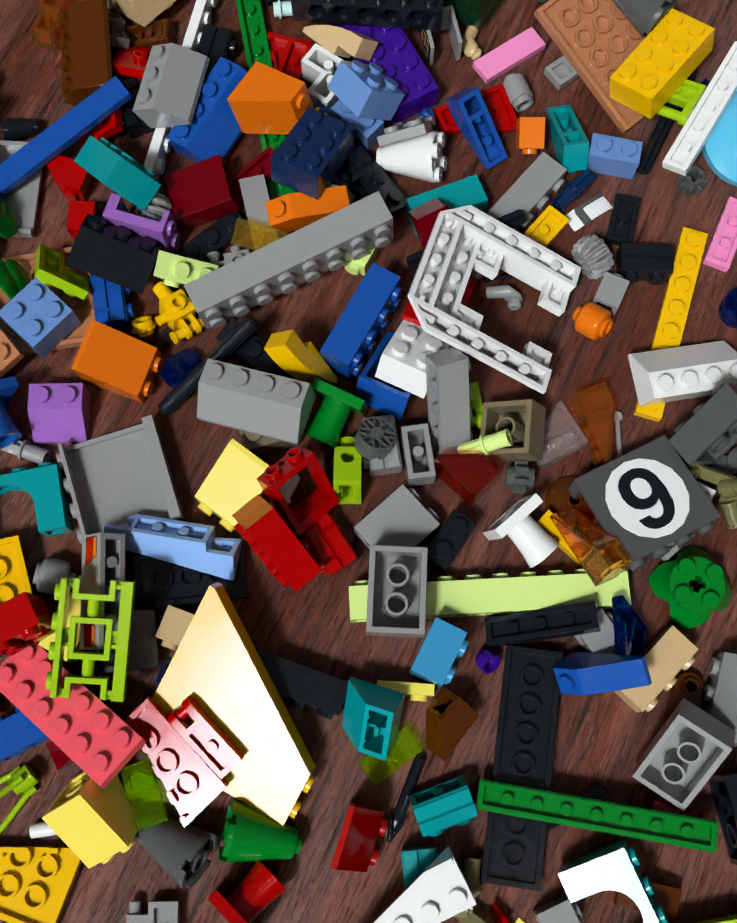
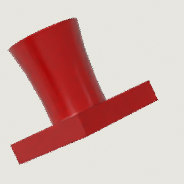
M256 861L248 875L227 899L216 890L208 900L229 923H251L261 911L287 890L260 861Z

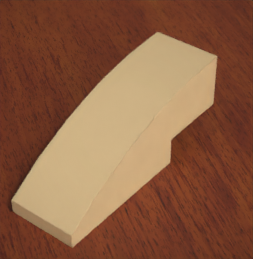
M312 25L304 27L302 31L333 55L345 58L353 56L354 58L370 61L378 44L376 40L365 34L337 26Z

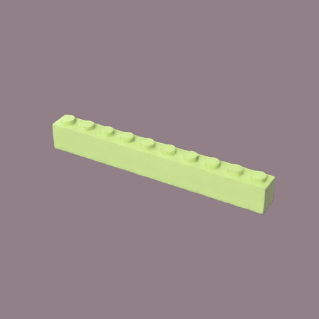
M618 567L603 568L602 573H591V569L574 570L575 574H564L563 570L548 571L546 576H536V572L519 573L520 577H509L508 573L492 574V578L481 579V575L464 576L465 580H454L453 576L437 577V581L427 582L425 619L505 615L589 601H596L598 609L626 608L631 605L628 571L621 573ZM367 580L355 581L354 586H349L351 623L367 621Z

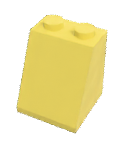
M232 438L194 496L200 503L197 507L209 517L215 514L221 519L218 523L232 533L233 530H236L234 526L237 522L232 517L236 511L256 495L261 496L265 501L268 500L256 478L263 474L269 465Z
M84 771L69 780L42 816L46 824L89 869L100 862L102 864L107 863L118 852L125 853L135 843L136 839L134 836L141 827L118 775L103 789Z

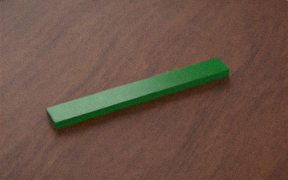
M480 779L476 802V809L716 853L718 821Z

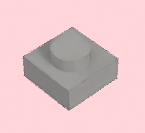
M564 55L545 67L543 73L558 90L578 78V73Z

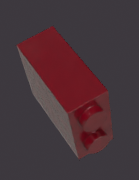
M220 154L164 176L166 182L164 191L166 197L170 199L173 218L184 230L240 210L229 165Z

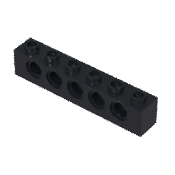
M291 0L293 21L441 31L443 0Z

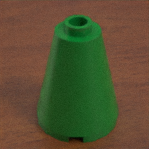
M232 800L222 829V843L225 844L224 847L219 846L218 861L291 860L294 854H299L302 836H298V829L286 823L283 826L254 808Z

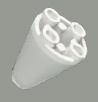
M430 131L424 135L378 147L376 162L386 171L430 183L441 182L442 171L447 169V157L443 156L442 148L445 146V133Z

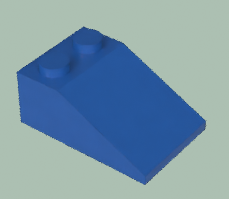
M388 330L359 375L354 396L365 400L368 406L387 415L392 414L394 418L401 420L414 394L375 377L382 352L395 334Z

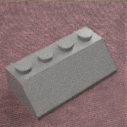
M208 358L198 382L197 419L299 445L316 395L311 384L308 382Z

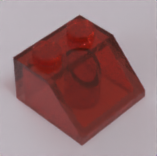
M439 454L434 461L436 476L471 508L493 486L499 474L496 470V464L490 458H483L480 454Z

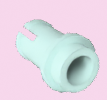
M277 0V2H273L274 17H279L280 20L282 17L292 16L291 1Z

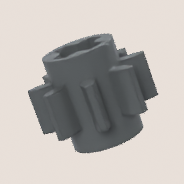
M694 165L686 176L677 174L674 182L679 183V187L676 191L681 192L686 198L694 194L697 197L700 196L709 182L704 179L706 171Z
M515 460L513 466L506 467L505 486L512 487L511 493L525 494L526 488H533L535 468H529L528 461Z

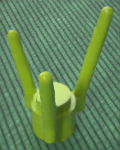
M24 764L22 767L18 765L14 770L0 777V785L8 781V785L0 790V798L11 790L17 795L22 792L24 793L1 823L0 835L29 797L38 791L35 785L40 780L27 764Z

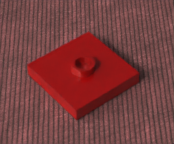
M129 46V49L121 48L111 60L112 74L142 79L151 49Z

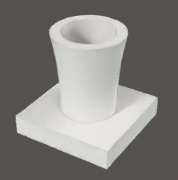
M537 493L520 498L482 532L489 541L501 539L508 535L530 568L542 562L559 545V542L550 536L530 515L543 502Z

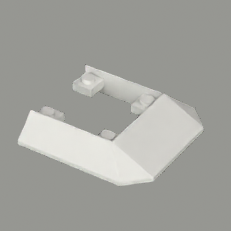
M472 205L440 211L407 295L423 331L544 394L552 372L549 369V364L553 353L529 341L524 346L521 354L480 332L479 329L484 316L461 304V300L472 269L491 280L498 275L499 269L541 291L537 305L559 317L565 312L570 292L577 285L581 267Z

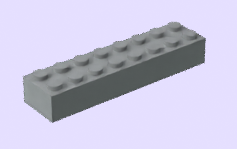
M379 191L197 278L185 284L184 287L206 329L219 328L226 323V320L234 316L241 317L257 305H266L273 300V297L281 293H291L298 285L317 280L322 273L329 270L336 271L351 259L358 260L376 247L383 248L387 246L393 239V217Z

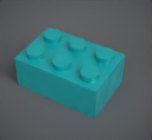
M90 135L74 159V162L96 179L143 211L161 186V184L153 179L156 174L102 136L98 141Z

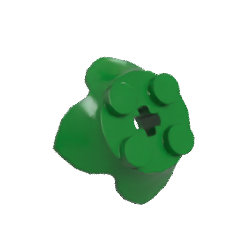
M697 547L683 549L678 553L675 560L657 566L647 579L653 593L658 598L669 603V614L672 620L683 630L700 626L713 612L725 609L732 598L729 580L724 575L723 569L716 564L715 560L708 553ZM695 580L699 584V589L694 592L693 587L689 586V582Z

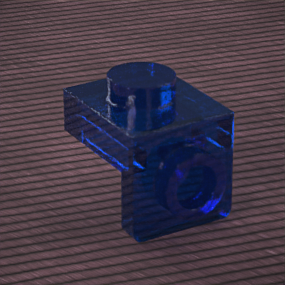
M188 347L167 358L160 375L164 382L174 389L202 360Z

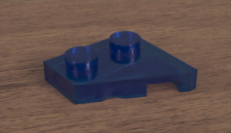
M623 595L613 596L615 654L643 656L647 627Z

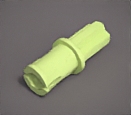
M504 429L489 435L481 434L478 439L460 444L457 451L460 458L465 460L481 454L490 455L491 451L512 446L513 440L510 431Z

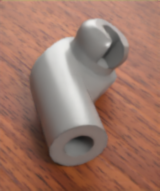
M497 285L486 287L487 299L503 298L508 302L507 306L510 310L516 311L521 308V302H523L522 295L511 286Z

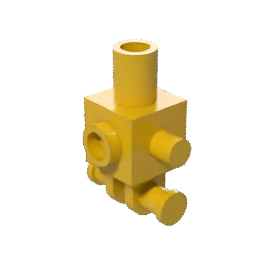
M161 281L153 287V292L159 298L160 315L155 317L156 323L159 326L165 323L168 324L172 330L169 333L170 338L175 344H178L184 338H192L193 332L196 334L202 332V328L205 325L200 317L198 319L195 318L196 309L191 299L187 297L182 289L173 292L169 286L163 284L164 281Z

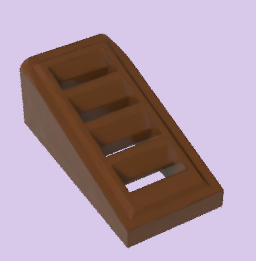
M169 18L156 20L145 27L140 24L125 27V33L130 38L129 46L152 49L154 45L176 44L177 31ZM135 34H138L137 40H134Z

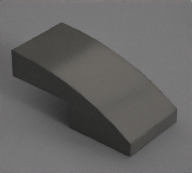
M108 11L110 46L129 49L130 38L124 32L126 21L120 13Z

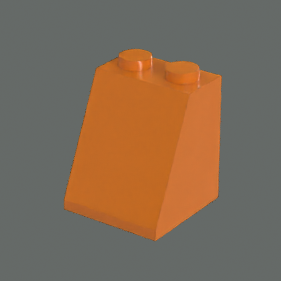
M258 61L254 63L227 98L237 123L245 134L288 135L307 108L314 109L305 82Z
M91 319L71 369L87 384L144 403L146 397H149L153 391L154 382L152 381L155 374L161 371L164 359L158 348Z

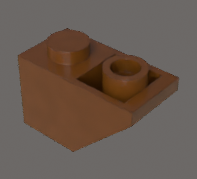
M445 687L442 688L426 709V748L444 762L479 716L463 699Z

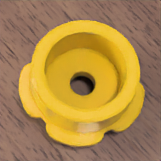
M142 316L131 322L133 327L131 332L138 334L139 337H146L154 333L153 329L156 327V322H153L151 316Z

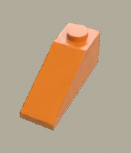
M343 185L325 188L318 200L296 192L266 201L265 204L270 227L281 234H286L301 229L350 205L351 200L348 187Z

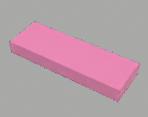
M530 27L475 60L472 67L482 80L488 84L544 50L546 43L533 27Z
M731 196L726 201L702 262L723 272L729 270L737 249V199Z

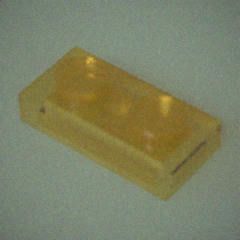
M237 218L231 244L255 251L288 235V232Z

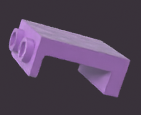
M111 193L102 215L107 222L127 227L131 232L141 236L153 238L156 242L162 244V251L172 253L173 249L178 247L181 234L170 210L165 209L159 222L130 214L122 196Z

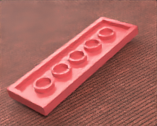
M33 640L22 645L24 648L22 651L8 656L0 665V692L101 788L105 789L146 741L83 684H72L70 698H50V690H46V677L48 672H52L53 660H49V654L36 642L34 643ZM64 667L62 669L61 687H64L65 676L72 675Z

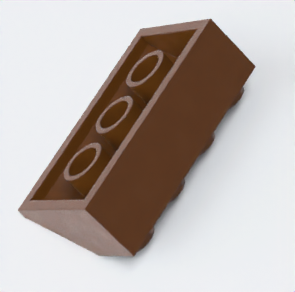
M86 0L71 3L58 17L57 25L61 32L59 49L62 51L60 70L63 71L61 91L64 92L65 104L77 106L112 79L107 0Z

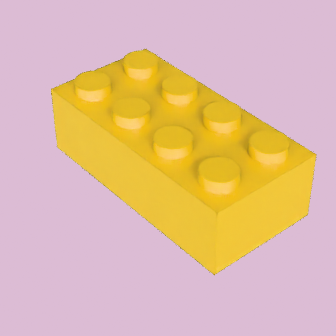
M672 8L609 77L610 98L652 119L713 50L715 28Z

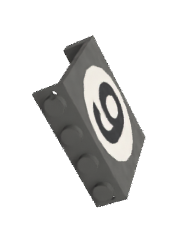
M665 435L574 479L568 489L573 499L580 495L583 496L625 562L619 569L621 573L628 569H631L632 572L637 571L647 564L645 560L654 557L655 560L660 559L670 552L668 548L677 545L678 548L683 547L693 540L691 536L697 533L701 536L706 535L715 529L713 524L721 517Z

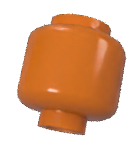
M588 302L583 307L578 306L572 317L575 321V331L591 340L605 338L613 326L610 311L594 302Z

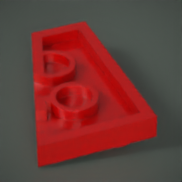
M503 84L481 91V96L497 133L516 132L517 116ZM447 104L434 109L435 118L441 132H444L445 135L462 134Z

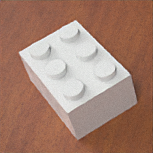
M403 320L382 352L375 377L424 399L427 394L425 355L448 349L452 346L423 331L421 326Z

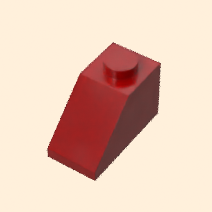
M57 155L46 164L63 197L70 201H87L96 179L93 175L74 162V159Z

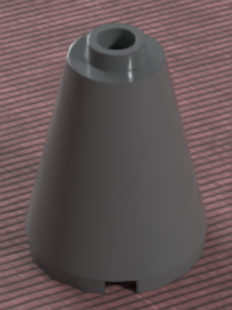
M612 0L644 39L677 4L675 0Z
M152 812L142 815L138 819L141 827L136 833L135 839L180 888L186 890V885L191 888L208 868L210 861L207 860V856L210 850L214 853L216 852L219 841L218 835L189 824L183 827L180 821Z

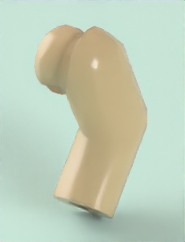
M470 25L467 27L462 38V51L467 57L475 61L482 55V50L478 48V44L475 41L479 31L475 26Z

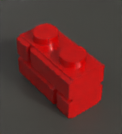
M329 511L302 533L303 536L299 538L307 552L313 550L318 559L315 562L321 568L322 575L328 573L330 578H333L358 561L357 554Z

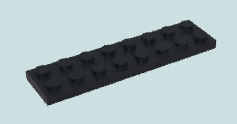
M506 645L491 781L550 791L560 690L553 667L562 661L563 652ZM488 811L480 881L540 891L547 822Z

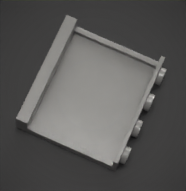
M152 415L142 417V424L65 447L62 443L57 444L60 453L56 454L59 467L61 469L64 468L66 478H63V485L67 494L71 493L73 503H70L69 506L73 518L78 520L80 528L76 529V533L81 545L83 535L104 533L105 524L121 525L127 523V517L134 514L185 521L158 425Z

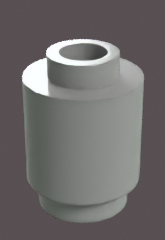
M511 73L506 76L502 84L513 109L516 112H523L530 108L534 102L532 99L533 93L524 75L521 73Z

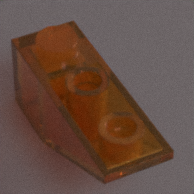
M603 382L575 392L570 402L573 416L578 417L580 421L581 435L585 441L589 442L592 449L590 451L592 461L596 466L599 465V467L611 461L615 403L606 383Z
M571 507L550 516L595 587L616 578L632 563V560L617 538Z

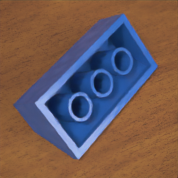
M223 57L219 58L202 84L191 124L174 126L166 137L176 153L195 163L219 154L225 160L243 133L227 98L247 74L244 68Z

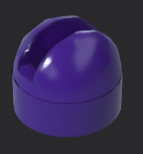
M483 649L477 653L475 662L481 671L485 674H490L498 668L501 659L493 650Z

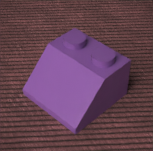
M83 383L29 384L27 410L35 444H75L89 439L91 393Z

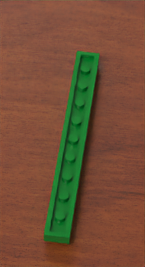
M236 0L248 71L256 61L273 68L260 0ZM260 134L262 151L270 146L275 152L285 139V135ZM272 180L268 182L271 200L286 194L296 193L295 190Z

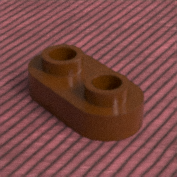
M687 672L676 677L678 680L671 688L666 709V719L670 717L683 698L700 707L704 686L699 676ZM688 681L693 684L692 692L686 690L685 685Z

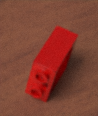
M300 445L290 449L283 458L274 465L267 467L264 473L256 478L273 508L290 530L298 536L340 502L314 452ZM307 467L318 488L291 509L279 488L303 468Z

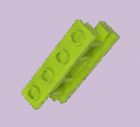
M61 577V583L56 582L54 600H59L58 612H53L51 629L56 630L55 642H50L48 657L49 660H53L52 672L47 673L46 690H50V698H70L73 683L101 685L100 700L111 699V701L123 702L126 698L136 581L110 580L109 594L81 592L82 578ZM70 587H73L72 599L88 600L87 616H71L70 627H66ZM117 590H121L118 629L113 630L114 618L99 617L100 601H116ZM78 623L106 625L104 653L76 651ZM68 646L67 659L83 660L81 675H66L64 687H61L64 648ZM116 649L112 689H108L109 677L93 676L95 660L110 661L111 651Z

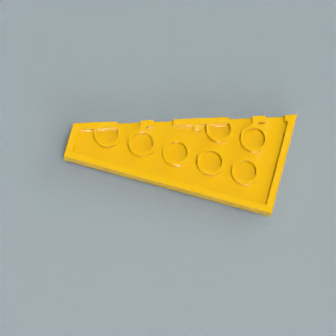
M0 846V919L9 923H58L82 861L69 847Z

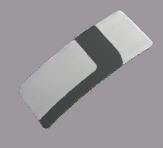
M599 193L565 216L570 219L568 224L571 228L577 231L599 215L612 209V206Z

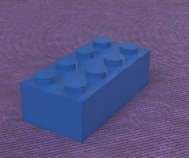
M372 263L320 349L322 358L332 372L349 383L353 376L358 377L364 366L362 361L365 355H371L377 343L375 338L378 333H384L389 324L388 316L391 311L394 313L397 311L402 301L399 298L403 289L400 287L401 277L375 263Z

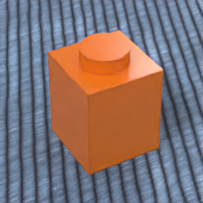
M519 117L516 121V150H522V155H536L537 150L544 149L545 117Z

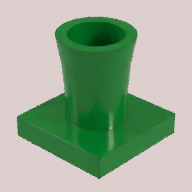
M315 378L312 388L324 400L303 434L334 448L339 444L341 433L350 412L352 411L365 417L369 407L365 400Z

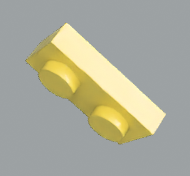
M377 680V685L405 695H411L410 701L427 702L428 697L434 696L435 684Z

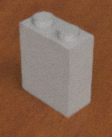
M402 484L354 527V533L369 550L370 545L419 547L439 529V517L430 507L424 508L419 502L421 500L420 496L411 487L407 489Z

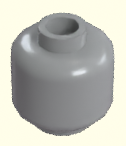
M47 557L42 563H37L32 584L37 585L38 592L54 595L56 582L61 583V577L75 578L76 573L71 572L72 565L70 562Z

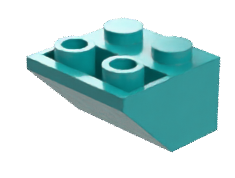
M350 677L348 680L342 728L358 752L386 761L397 741L405 694Z

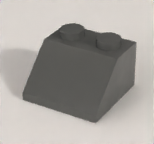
M133 610L128 672L158 667L159 651L155 637L157 630L155 610ZM112 649L110 661L97 660L98 675L114 673L116 649ZM97 650V653H104V650Z

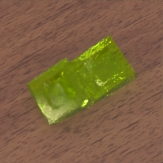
M405 726L398 732L397 741L386 761L367 755L358 763L373 784L377 786L423 751L424 748L409 727Z
M149 758L124 767L121 770L126 796L131 801L136 827L139 831L168 821L161 790Z

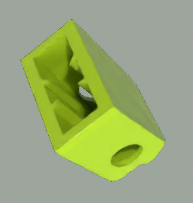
M350 436L341 438L340 446L334 447L333 489L340 501L338 504H361L362 456L355 449V438Z

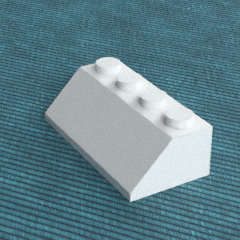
M724 340L628 355L639 406L710 396L714 389L723 383H737V352Z

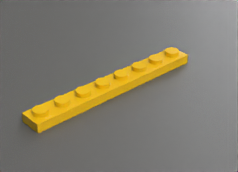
M683 227L680 232L673 259V274L667 282L650 351L680 347L708 233ZM637 398L633 415L659 422L662 419L665 403L639 406Z

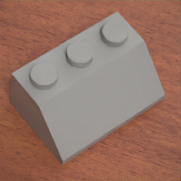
M174 43L152 46L133 112L150 128L191 124L210 59L206 55Z
M722 652L712 657L709 663L708 672L711 674L709 685L707 684L703 690L702 700L705 701L703 711L736 731L733 747H737V654Z

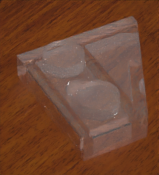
M562 401L556 404L554 411L548 419H545L542 461H536L540 469L586 447L588 444V440Z

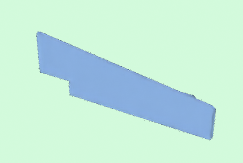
M142 514L128 516L127 523L121 525L110 523L104 525V533L125 534V550L233 581L235 579L242 539L215 537V526Z

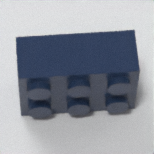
M308 107L271 156V180L318 200L353 150L354 125Z

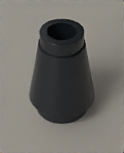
M6 117V120H0L3 137L6 141H19L39 134L37 119Z

